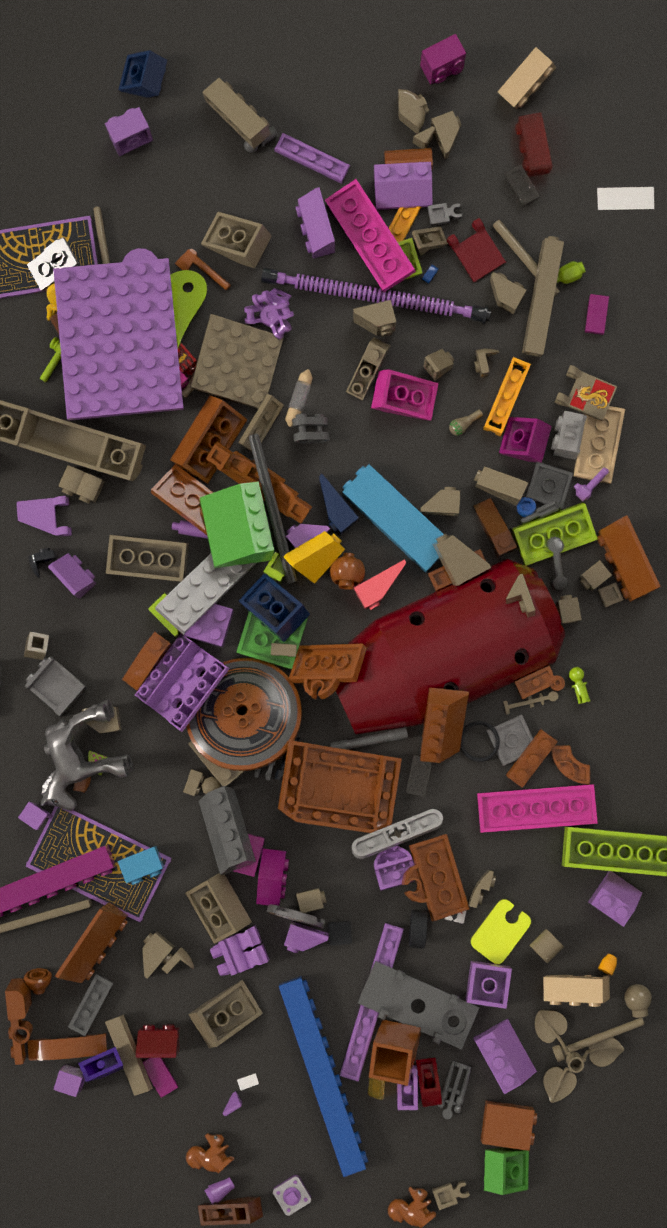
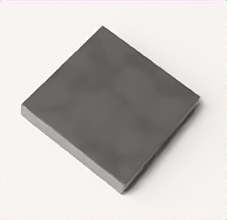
M523 715L494 727L500 738L497 755L502 766L517 760L533 740ZM489 729L487 733L495 748L496 738L492 730Z

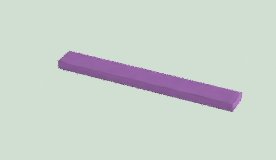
M387 923L384 924L373 965L377 961L388 967H393L404 928ZM360 1005L340 1072V1076L358 1082L379 1015L378 1012L363 1005Z

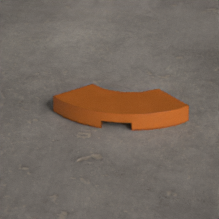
M554 746L551 750V756L558 770L574 782L590 785V765L582 764L576 760L570 746Z

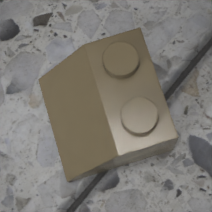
M391 300L353 309L354 323L376 336H390L396 329V318Z

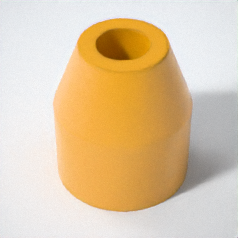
M607 954L602 959L598 969L612 976L616 969L617 958Z

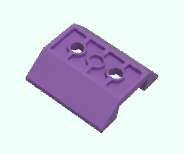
M180 634L136 692L135 696L183 732L230 668L204 651L186 636ZM205 670L203 676L200 677L201 672ZM182 701L180 707L177 708V704Z

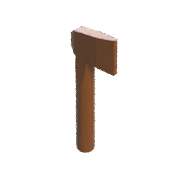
M188 249L175 262L182 270H189L194 263L225 290H228L231 286L230 283L197 257V252L193 249Z

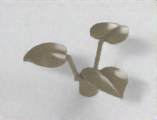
M540 1010L535 1017V1030L538 1037L546 1043H552L557 1038L567 1054L566 1063L568 1067H565L564 1070L560 1067H552L547 1070L543 1078V1084L551 1103L562 1100L574 1090L577 1083L574 1073L583 1070L588 1054L593 1064L604 1067L614 1062L624 1051L620 1042L611 1037L588 1046L589 1049L585 1051L583 1057L577 1052L570 1053L559 1036L567 1030L566 1018L560 1012L554 1010Z

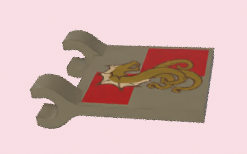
M570 365L566 376L576 379L571 393L568 397L559 392L554 403L570 407L603 421L617 386L584 373L577 367Z

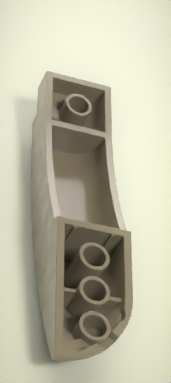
M0 400V441L129 481H134L140 474L143 466L141 461L146 448L142 443Z

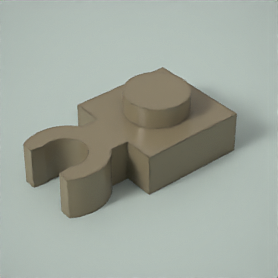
M460 1181L454 1188L451 1183L432 1189L439 1210L458 1204L457 1197L467 1198L470 1196L469 1191L464 1193L460 1191L461 1187L466 1186L465 1181Z

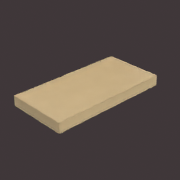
M609 406L603 421L586 415L587 419L584 424L580 454L576 458L573 477L592 480L605 467L609 470V473L601 482L611 484L625 409Z

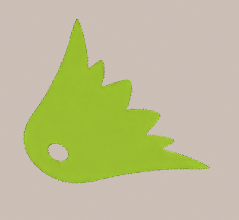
M182 270L170 275L177 348L207 293V285L204 278L199 273L190 270ZM190 282L194 286L193 290L188 293L184 292L183 285Z

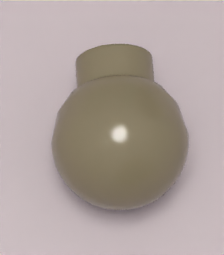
M641 984L630 986L624 995L627 1007L632 1010V1015L635 1018L648 1016V1008L652 999L651 992Z

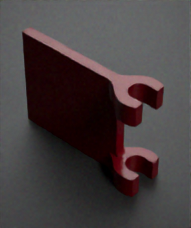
M480 218L471 224L477 233L463 242L459 243L455 234L447 238L448 245L453 249L473 282H476L506 262L487 233Z

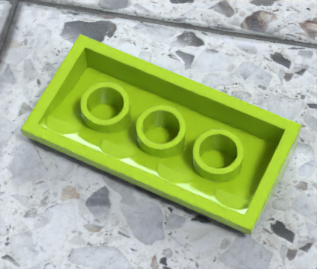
M579 503L543 518L511 528L525 566L553 556V552L547 548V541L551 537H558L563 541L564 548L561 553L598 540L585 503Z

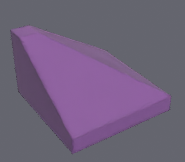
M236 1091L233 1092L223 1111L224 1116L237 1110L242 1105V1101Z

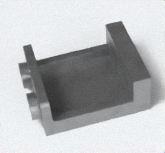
M53 657L44 658L38 665L40 667L36 673L32 672L27 677L25 687L43 700L57 715L63 717L88 687Z

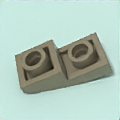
M488 870L479 879L472 891L468 906L477 908L478 904L481 905L484 893H481V889L489 891L490 887H494L496 876L493 875L494 871Z

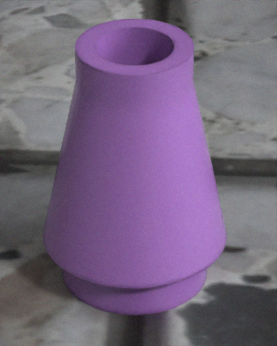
M230 1177L225 1180L208 1185V1188L204 1191L211 1203L214 1204L215 1202L219 1203L235 1186Z

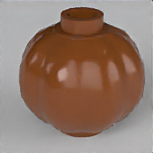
M343 553V556L337 558L330 566V577L341 589H354V586H358L365 577V566L361 560L354 557L353 553Z

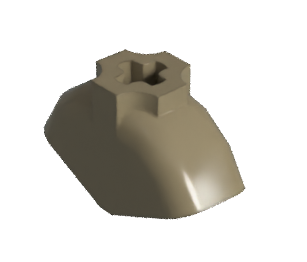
M398 89V117L401 122L418 134L424 126L425 115L429 113L427 102L421 94L416 95L409 90Z

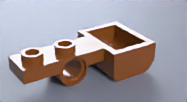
M22 978L11 979L5 990L7 1015L11 1023L8 1034L9 1039L13 1041L11 1058L15 1059V1065L24 1063L26 1059L25 1043L29 1040L33 1031L32 1024L22 1020L26 1017L32 1004L31 991ZM18 1030H25L27 1035H21Z

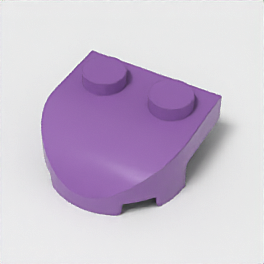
M394 846L378 853L374 861V868L381 891L401 886L404 873L409 867L414 865L412 856L404 848Z

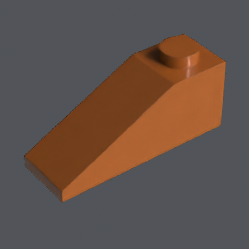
M154 632L122 680L138 691L172 644Z

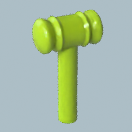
M58 337L53 338L50 343V348L54 349L56 353L39 378L44 382H47L61 359L60 340Z

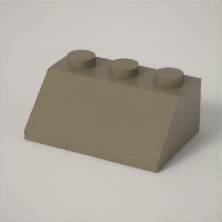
M218 873L186 892L188 899L214 944L252 923L225 874L220 875Z

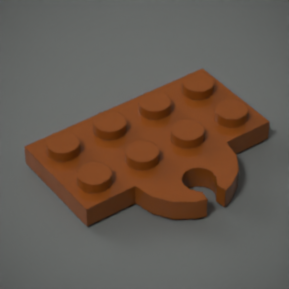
M364 644L300 645L289 680L293 683H304L305 691L313 699L317 698V690L322 686L318 696L321 699H325L337 690L340 682H357L367 647Z
M447 834L409 845L414 865L409 867L404 873L402 885H408L413 880L417 883V889L414 892L406 891L404 892L405 895L414 902H426L432 921L469 910Z

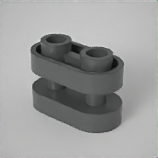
M307 414L295 415L296 418L292 419L293 428H299V433L293 434L294 443H326L330 441L329 432H323V428L328 426V418L324 417L323 414H315L312 417H307ZM306 428L315 429L316 432H307Z

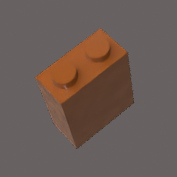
M486 1100L481 1143L529 1151L530 1145L534 1144L535 1134L532 1133V1127L537 1123V1113H534L533 1107Z

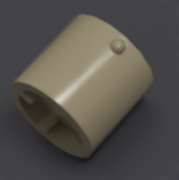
M547 929L529 945L547 964L564 948Z

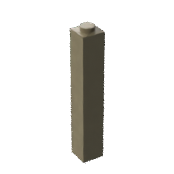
M548 236V238L542 241L522 354L541 357L544 354L564 241H559L558 237Z

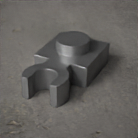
M447 203L428 206L430 226L449 224V218L454 220L461 219L462 214L454 213L455 209H460V204H453L451 208H447Z

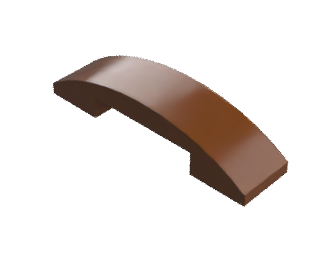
M106 1033L56 1039H31L27 1041L29 1060L96 1056L107 1051Z

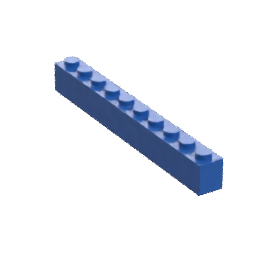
M302 976L280 983L279 989L343 1177L365 1170V1163L368 1162L365 1150L361 1151L359 1144L362 1141L359 1132H354L352 1125L355 1124L352 1112L348 1113L346 1105H349L346 1094H341L339 1087L342 1086L339 1074L335 1075L333 1067H336L333 1056H328L326 1049L329 1048L326 1036L322 1037L320 1029H323L320 1018H316L313 1012L316 1010L313 998L309 999L307 992L310 989L307 980H303Z

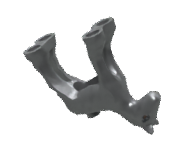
M109 699L73 715L68 724L62 718L57 724L46 728L47 744L44 745V750L47 756H52L56 770L48 776V779L42 786L43 798L40 806L48 804L49 806L52 805L72 811L77 806V801L66 790L69 784L81 782L90 776L103 772H110L123 778L130 776V772L134 771L133 762L128 754L86 762L82 752L73 741L79 727L91 720L104 723L109 722L114 717V708Z

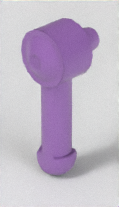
M604 467L587 485L577 483L574 486L576 496L582 501L588 500L591 497L592 490L609 473V470Z

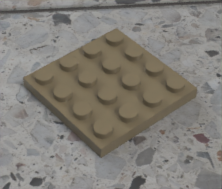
M211 314L190 388L259 409L269 392L283 338L279 340L273 333Z

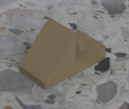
M441 227L414 230L412 232L420 255H423L430 249L441 248L448 244Z
M520 574L506 598V604L519 601L522 613L526 612L527 618L535 616V607L524 576Z

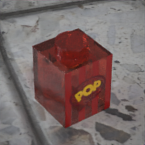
M181 343L178 347L179 368L184 375H190L195 371L197 360Z

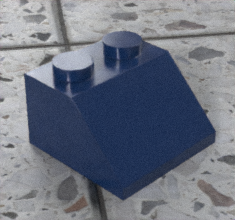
M151 50L127 55L119 91L146 98L158 96L161 91L163 75L166 72L167 60Z

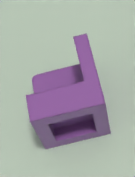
M28 802L18 818L33 829L39 830L45 819H51L53 815L36 803Z

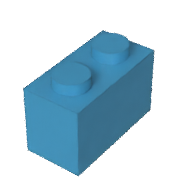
M156 846L118 861L125 882H131L132 885L143 881L142 877L148 874L150 878L161 874L160 869L165 868Z

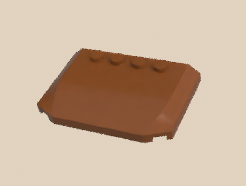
M289 740L278 809L295 822L367 833L390 826L392 824L402 759Z

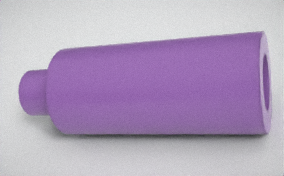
M180 520V523L173 522L172 530H178V534L208 539L206 534L189 521Z

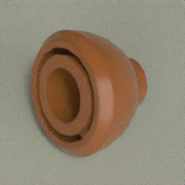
M36 968L24 975V981L27 987L33 990L34 994L39 995L43 994L49 986L52 974L47 969Z

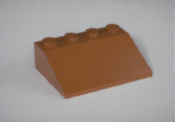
M628 515L598 532V543L601 547L604 546L607 552L605 554L606 560L609 564L613 565L615 570L613 575L617 582L620 581L623 587L621 592L625 599L631 602L661 587Z
M110 902L101 907L55 977L78 983L84 982L85 979L89 981L95 972L93 970L95 964H100L105 958L106 954L103 952L107 946L111 948L115 943L117 931L120 930L122 932L128 921L125 919L128 914Z

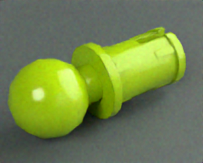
M574 667L570 670L569 677L575 682L572 688L575 689L578 704L589 702L590 699L585 685L587 682L583 683L582 681L584 671L579 667Z

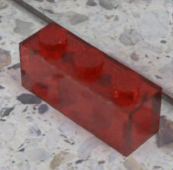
M542 113L519 116L518 122L515 124V130L521 139L519 150L520 153L524 154V160L522 161L524 171H527L528 177L550 173L553 166Z

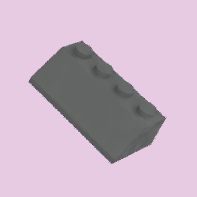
M223 786L206 793L199 800V804L220 875L256 862L234 788Z

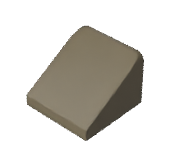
M432 126L416 134L413 137V143L420 148H427L434 137L435 127Z

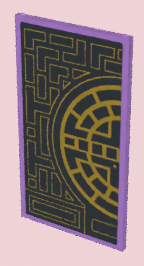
M84 216L0 230V299L47 291L48 287L43 291L40 290L27 264L43 253L44 249L57 239L63 237L66 239L79 263L78 266L98 265L91 217Z
M54 806L51 813L53 816L51 819H48L28 862H26V867L40 872L109 845L116 867L112 868L113 872L105 876H101V873L94 875L95 880L85 884L83 881L75 883L77 887L72 889L103 905L110 902L128 914V917L141 922L167 866L171 862V858L159 852L165 867L160 869L161 874L151 878L149 874L143 876V881L134 885L131 882L126 883L118 861L147 850L150 847L74 810L71 811Z

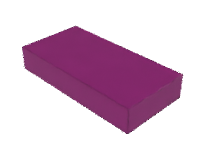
M589 295L585 333L604 335L609 296Z
M148 1058L143 1061L147 1075L161 1098L179 1087L162 1058Z

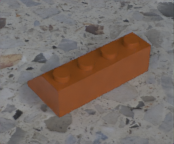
M210 395L170 460L183 470L208 484L217 470V467L206 459L216 442L230 449L247 419L225 401Z
M429 688L420 761L441 763L460 751L469 692Z

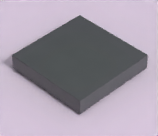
M536 462L526 498H532L535 502L544 505L555 500L559 509L562 510L573 473Z

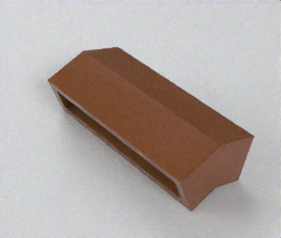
M431 148L384 151L385 164L431 162L432 171Z

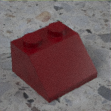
M147 1024L138 1030L136 1058L177 1057L179 1053V1028H175L174 1024H165L163 1028H155V1025Z

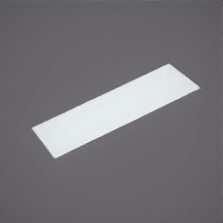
M654 187L597 188L598 210L654 209Z

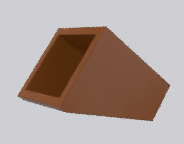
M382 1020L373 1042L369 1078L408 1086L419 1046L421 1027Z

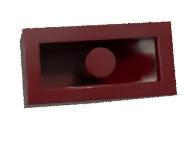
M436 1058L416 1060L422 1107L441 1105L442 1098Z

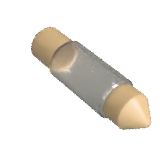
M309 369L302 372L296 382L285 418L289 427L293 426L292 419L296 418L295 415L303 412L313 379Z

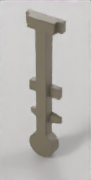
M552 691L548 696L543 697L542 693H539V698L532 699V696H529L527 701L508 705L507 701H503L505 712L510 714L509 709L527 704L531 708L534 707L533 703L541 702L544 705V700L548 699L556 701L558 694Z

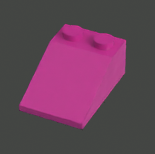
M389 369L378 371L371 408L431 421L438 383Z

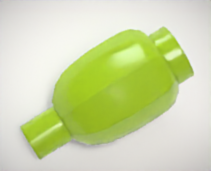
M573 261L562 266L558 272L557 283L561 281L567 284L580 279L582 274L586 272L583 263Z

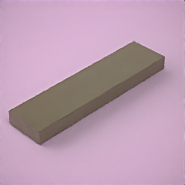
M124 1015L106 1021V1026L118 1051L134 1096L150 1091L153 1087L141 1058H136L137 1047Z

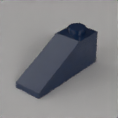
M321 474L319 480L330 521L328 525L335 533L338 531L342 534L359 520V517L324 475Z

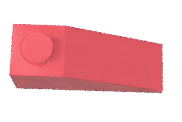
M405 559L354 587V591L364 609L369 608L372 610L380 605L379 602L384 598L405 567Z

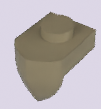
M488 348L475 350L477 360L474 362L475 371L480 373V378L487 377L489 375V368L486 357L498 354L499 351Z
M181 947L174 955L170 953L163 960L165 965L161 969L168 974L180 959L192 969H194V965L188 953Z

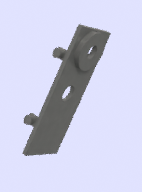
M375 961L357 1002L378 1012V1018L382 1020L390 1017L403 1024L421 1027V1032L433 1037L432 1042L439 1045L440 1041H443L461 1050L480 1008L474 1004L467 1003L455 994L451 995L406 975L401 970L397 971ZM415 999H421L425 1003V1009L421 1013H415L411 1009V1003ZM451 1016L459 1018V1024L455 1027H451L448 1024V1019Z

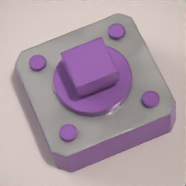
M293 1175L274 1187L273 1194L285 1215L289 1216L311 1202V1196L299 1175Z

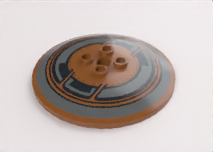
M238 658L223 662L230 669L186 726L189 737L199 753L219 767L234 771H249L267 766L279 759L287 751L289 740L294 741L297 737L302 719V707L298 691L293 682L289 680V677L281 669L268 662L253 658ZM240 707L248 709L245 715H238L237 710Z

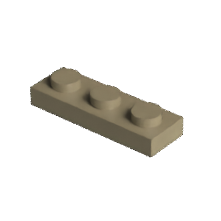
M267 394L240 439L239 444L252 452L249 436L258 434L262 443L284 405L272 395Z

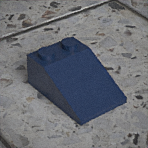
M266 573L239 600L250 613L283 642L310 615L302 603Z

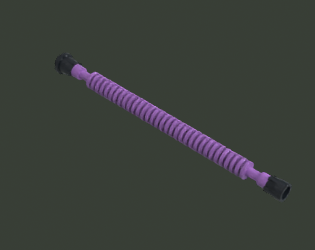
M263 268L261 283L294 284L295 289H298L300 285V290H303V286H305L304 290L306 291L309 287L311 292L314 288V292H317L319 289V293H322V290H324V294H327L328 290V295H331L333 291V295L336 296L338 292L339 297H341L342 293L345 298L346 294H348V298H351V295H353L352 299L358 296L357 300H360L362 297V301H365L367 297V302H370V298H372L373 303H375V299H377V303H380V300L382 302L391 300L392 306H394L395 302L396 307H399V303L401 308L406 304L405 308L408 309L409 305H411L410 309L412 310L414 306H416L415 310H418V307H420V311H423V308H425V312H428V309H430L429 313H432L434 309L435 314L440 310V315H442V311H445L444 315L446 316L447 312H449V316H452V313L462 314L463 317L470 318V320L482 322V324H485V321H489L491 315L488 305H485V307L473 305V307L465 305V307L454 305V301H451L450 305L449 300L444 304V299H442L441 303H439L440 299L438 298L434 302L435 298L433 297L432 301H430V297H427V300H425V296H422V299H420V295L416 299V294H413L411 298V294L408 293V296L405 297V292L401 296L399 291L398 295H396V291H393V294H391L392 290L386 293L382 292L381 288L377 292V287H374V291H372L371 286L367 290V286H364V289H362L363 285H360L358 288V284H355L353 287V283H350V286H348V282H345V286H343V281L338 285L339 281L336 280L334 284L332 279L329 283V279H326L324 282V278H321V281H319V277H316L315 281V276H312L310 280V276L307 275L305 279L304 274H302L301 278L298 273L296 277L287 276L286 273H281L276 269Z

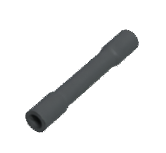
M406 727L365 737L331 742L330 745L333 748L351 750L388 741L393 742L407 739L408 733Z

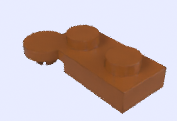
M549 665L515 681L514 684L521 698L524 699L548 687H551L554 691H559L564 688L565 681L561 676H554Z

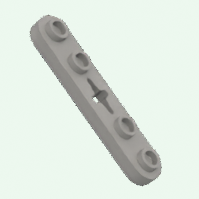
M430 809L357 838L352 843V853L355 857L364 859L437 830L442 825L443 816L440 811ZM394 830H397L398 832H403L401 833L400 838H398L397 836H392L394 834Z

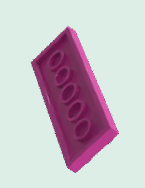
M357 179L325 199V202L383 292H386L416 272Z
M594 784L477 793L480 833L598 824Z

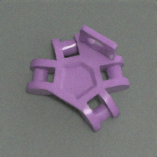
M277 288L270 292L267 290L263 291L261 295H252V301L255 306H246L244 308L247 313L245 323H262L272 328L276 338L282 339L284 333L292 329L290 323L286 320L294 316L293 311H290L288 307L291 295ZM259 311V317H254V312Z

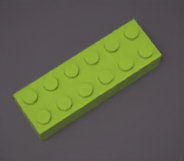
M565 827L562 866L667 876V836Z

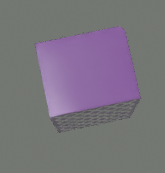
M65 1064L59 1070L54 1090L77 1097L85 1082L81 1069Z

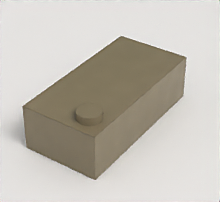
M110 535L106 574L181 582L186 577L189 543Z

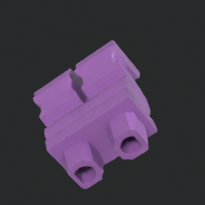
M256 925L248 928L244 933L238 932L219 941L218 944L210 949L214 959L223 955L226 961L217 965L220 976L228 974L232 976L253 968L255 965L269 962L270 959L264 944H260L262 939ZM257 944H260V945L256 946L255 948H253L251 951H248V950H247V951H244V950L247 949V947H249V946H250V947H253V946H255V945H257Z

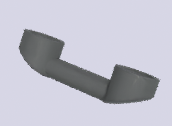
M551 537L547 541V548L553 552L555 575L551 579V586L556 590H563L568 583L566 577L563 576L561 551L564 548V544L560 538Z

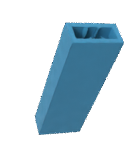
M369 464L366 468L362 466L356 472L357 477L353 481H347L342 487L344 489L342 495L426 573L439 559L432 544L436 543V538L443 535V533Z

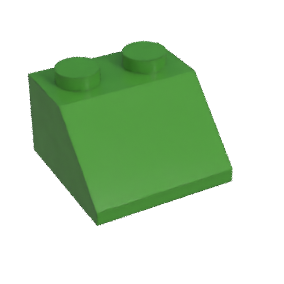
M500 1147L485 1150L484 1191L505 1195L528 1190L529 1151Z

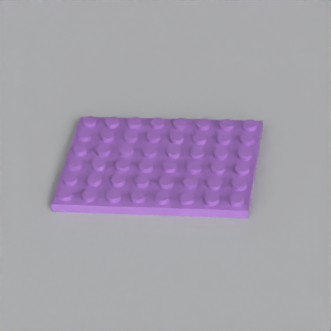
M169 258L53 268L67 420L184 410Z

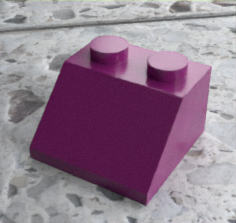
M509 417L499 453L528 462L542 463L552 426L535 418Z

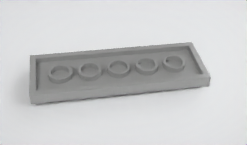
M210 553L155 606V610L184 635L257 563L214 568Z

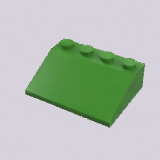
M259 481L238 484L200 497L214 568L272 560L274 547Z

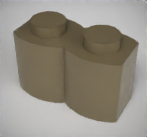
M67 465L59 487L62 488V493L71 497L73 494L80 496L79 500L90 504L91 501L96 503L105 482L100 478Z

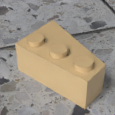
M535 47L499 89L498 93L515 109L521 108L528 101V97L536 92L541 83L556 69V66Z
M591 975L544 976V1001H550V1005H561V1002H569L571 1006L589 1003V1006L599 1007L601 1003L610 999L609 975H603V977H591Z

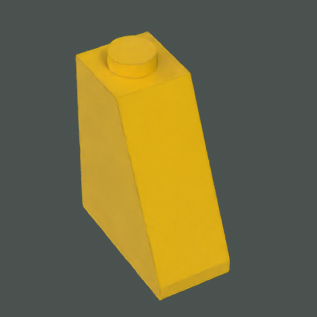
M324 531L288 552L283 557L293 568L315 584L345 548L340 544L342 540L334 533L329 535Z

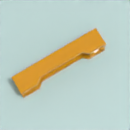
M513 357L483 430L492 431L501 437L531 364ZM513 365L523 367L525 370L523 374L518 369L513 370ZM492 420L495 424H501V429L489 425V422Z

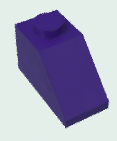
M116 1047L78 1063L86 1082L108 1076L123 1069V1064Z

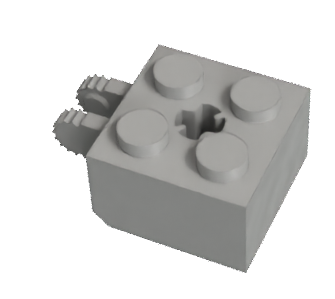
M564 411L562 416L558 417L554 428L557 434H555L551 443L554 456L574 460L578 457L584 424L587 419L586 415Z

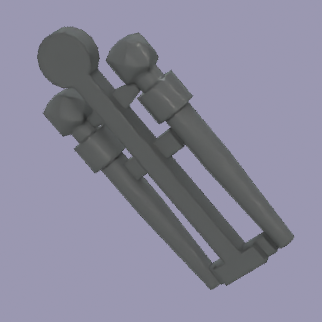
M455 1061L451 1062L443 1090L441 1091L442 1104L438 1105V1107L443 1108L445 1102L448 1103L447 1108L442 1112V1116L445 1119L452 1117V1105H455V1113L461 1112V1105L465 1100L464 1095L472 1069L470 1066ZM454 1066L459 1067L456 1075L453 1088H450L449 1085L451 1082ZM463 1069H466L467 1072L462 1083L461 1090L459 1091L457 1090V1087L460 1081V1077ZM448 1091L451 1092L449 1100H447ZM455 1094H458L459 1096H457L456 1102H454Z

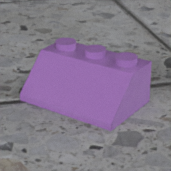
M431 162L374 165L376 210L399 209L402 207L416 208L417 206L428 207L432 205Z
M320 187L299 198L298 206L295 207L298 218L302 217L303 224H300L303 236L307 235L308 242H305L307 252L312 253L313 258L335 253V240Z
M508 1019L474 1037L477 1046L504 1094L522 1085L537 1072Z

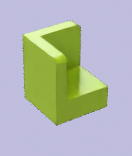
M275 552L272 560L269 561L263 572L281 583L285 573L281 558Z

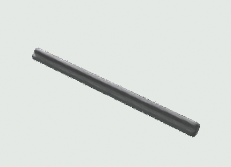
M252 434L249 436V441L286 581L289 584L297 581L295 570L283 557L290 551L258 434Z

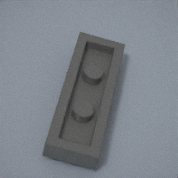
M96 974L68 1028L86 1036L114 982Z

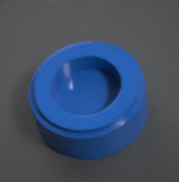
M529 497L521 498L517 505L518 514L526 517L535 513V501Z

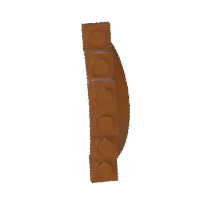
M216 442L206 459L239 484L259 481L262 499L265 501L255 460L251 461L238 451L232 452L219 442ZM268 468L279 511L302 524L312 506L297 497L299 493L284 483L285 479Z

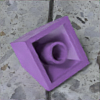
M292 921L284 946H287V950L298 953L299 950L305 951L327 941L329 933Z

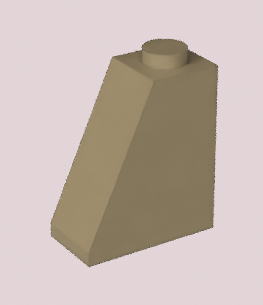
M485 466L483 471L478 470L474 479L477 482L475 487L515 506L518 505L528 485L526 481Z
M443 534L436 538V543L432 544L450 580L455 586L491 568L489 563L453 535L447 536V534Z

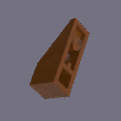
M491 498L473 506L497 558L514 551L517 546Z
M242 1197L220 1201L219 1203L215 1202L214 1204L205 1203L198 1205L201 1226L251 1224L263 1217L260 1197Z

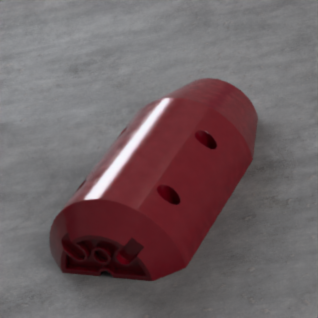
M505 559L458 586L451 584L371 622L348 643L364 644L367 647L357 682H340L336 693L355 735L424 725L429 688L444 689L446 686H451L453 690L469 692L467 704L556 663L565 638V631L560 624L561 618L544 582L538 577L537 572L531 567ZM520 574L524 576L535 607V616L527 618L526 612L522 613L519 601L506 604V598ZM483 584L489 585L490 593L484 592L480 586ZM414 616L419 617L421 624L415 626L410 622V619ZM517 653L523 656L521 664L515 661L514 656Z

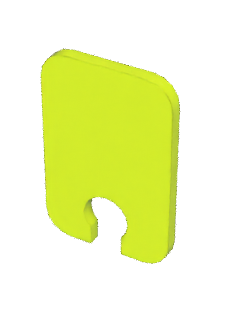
M502 899L496 904L471 938L472 947L494 964H501L531 924L530 917L523 911L519 914L518 920L515 923H508L505 915L514 907V904L506 899Z

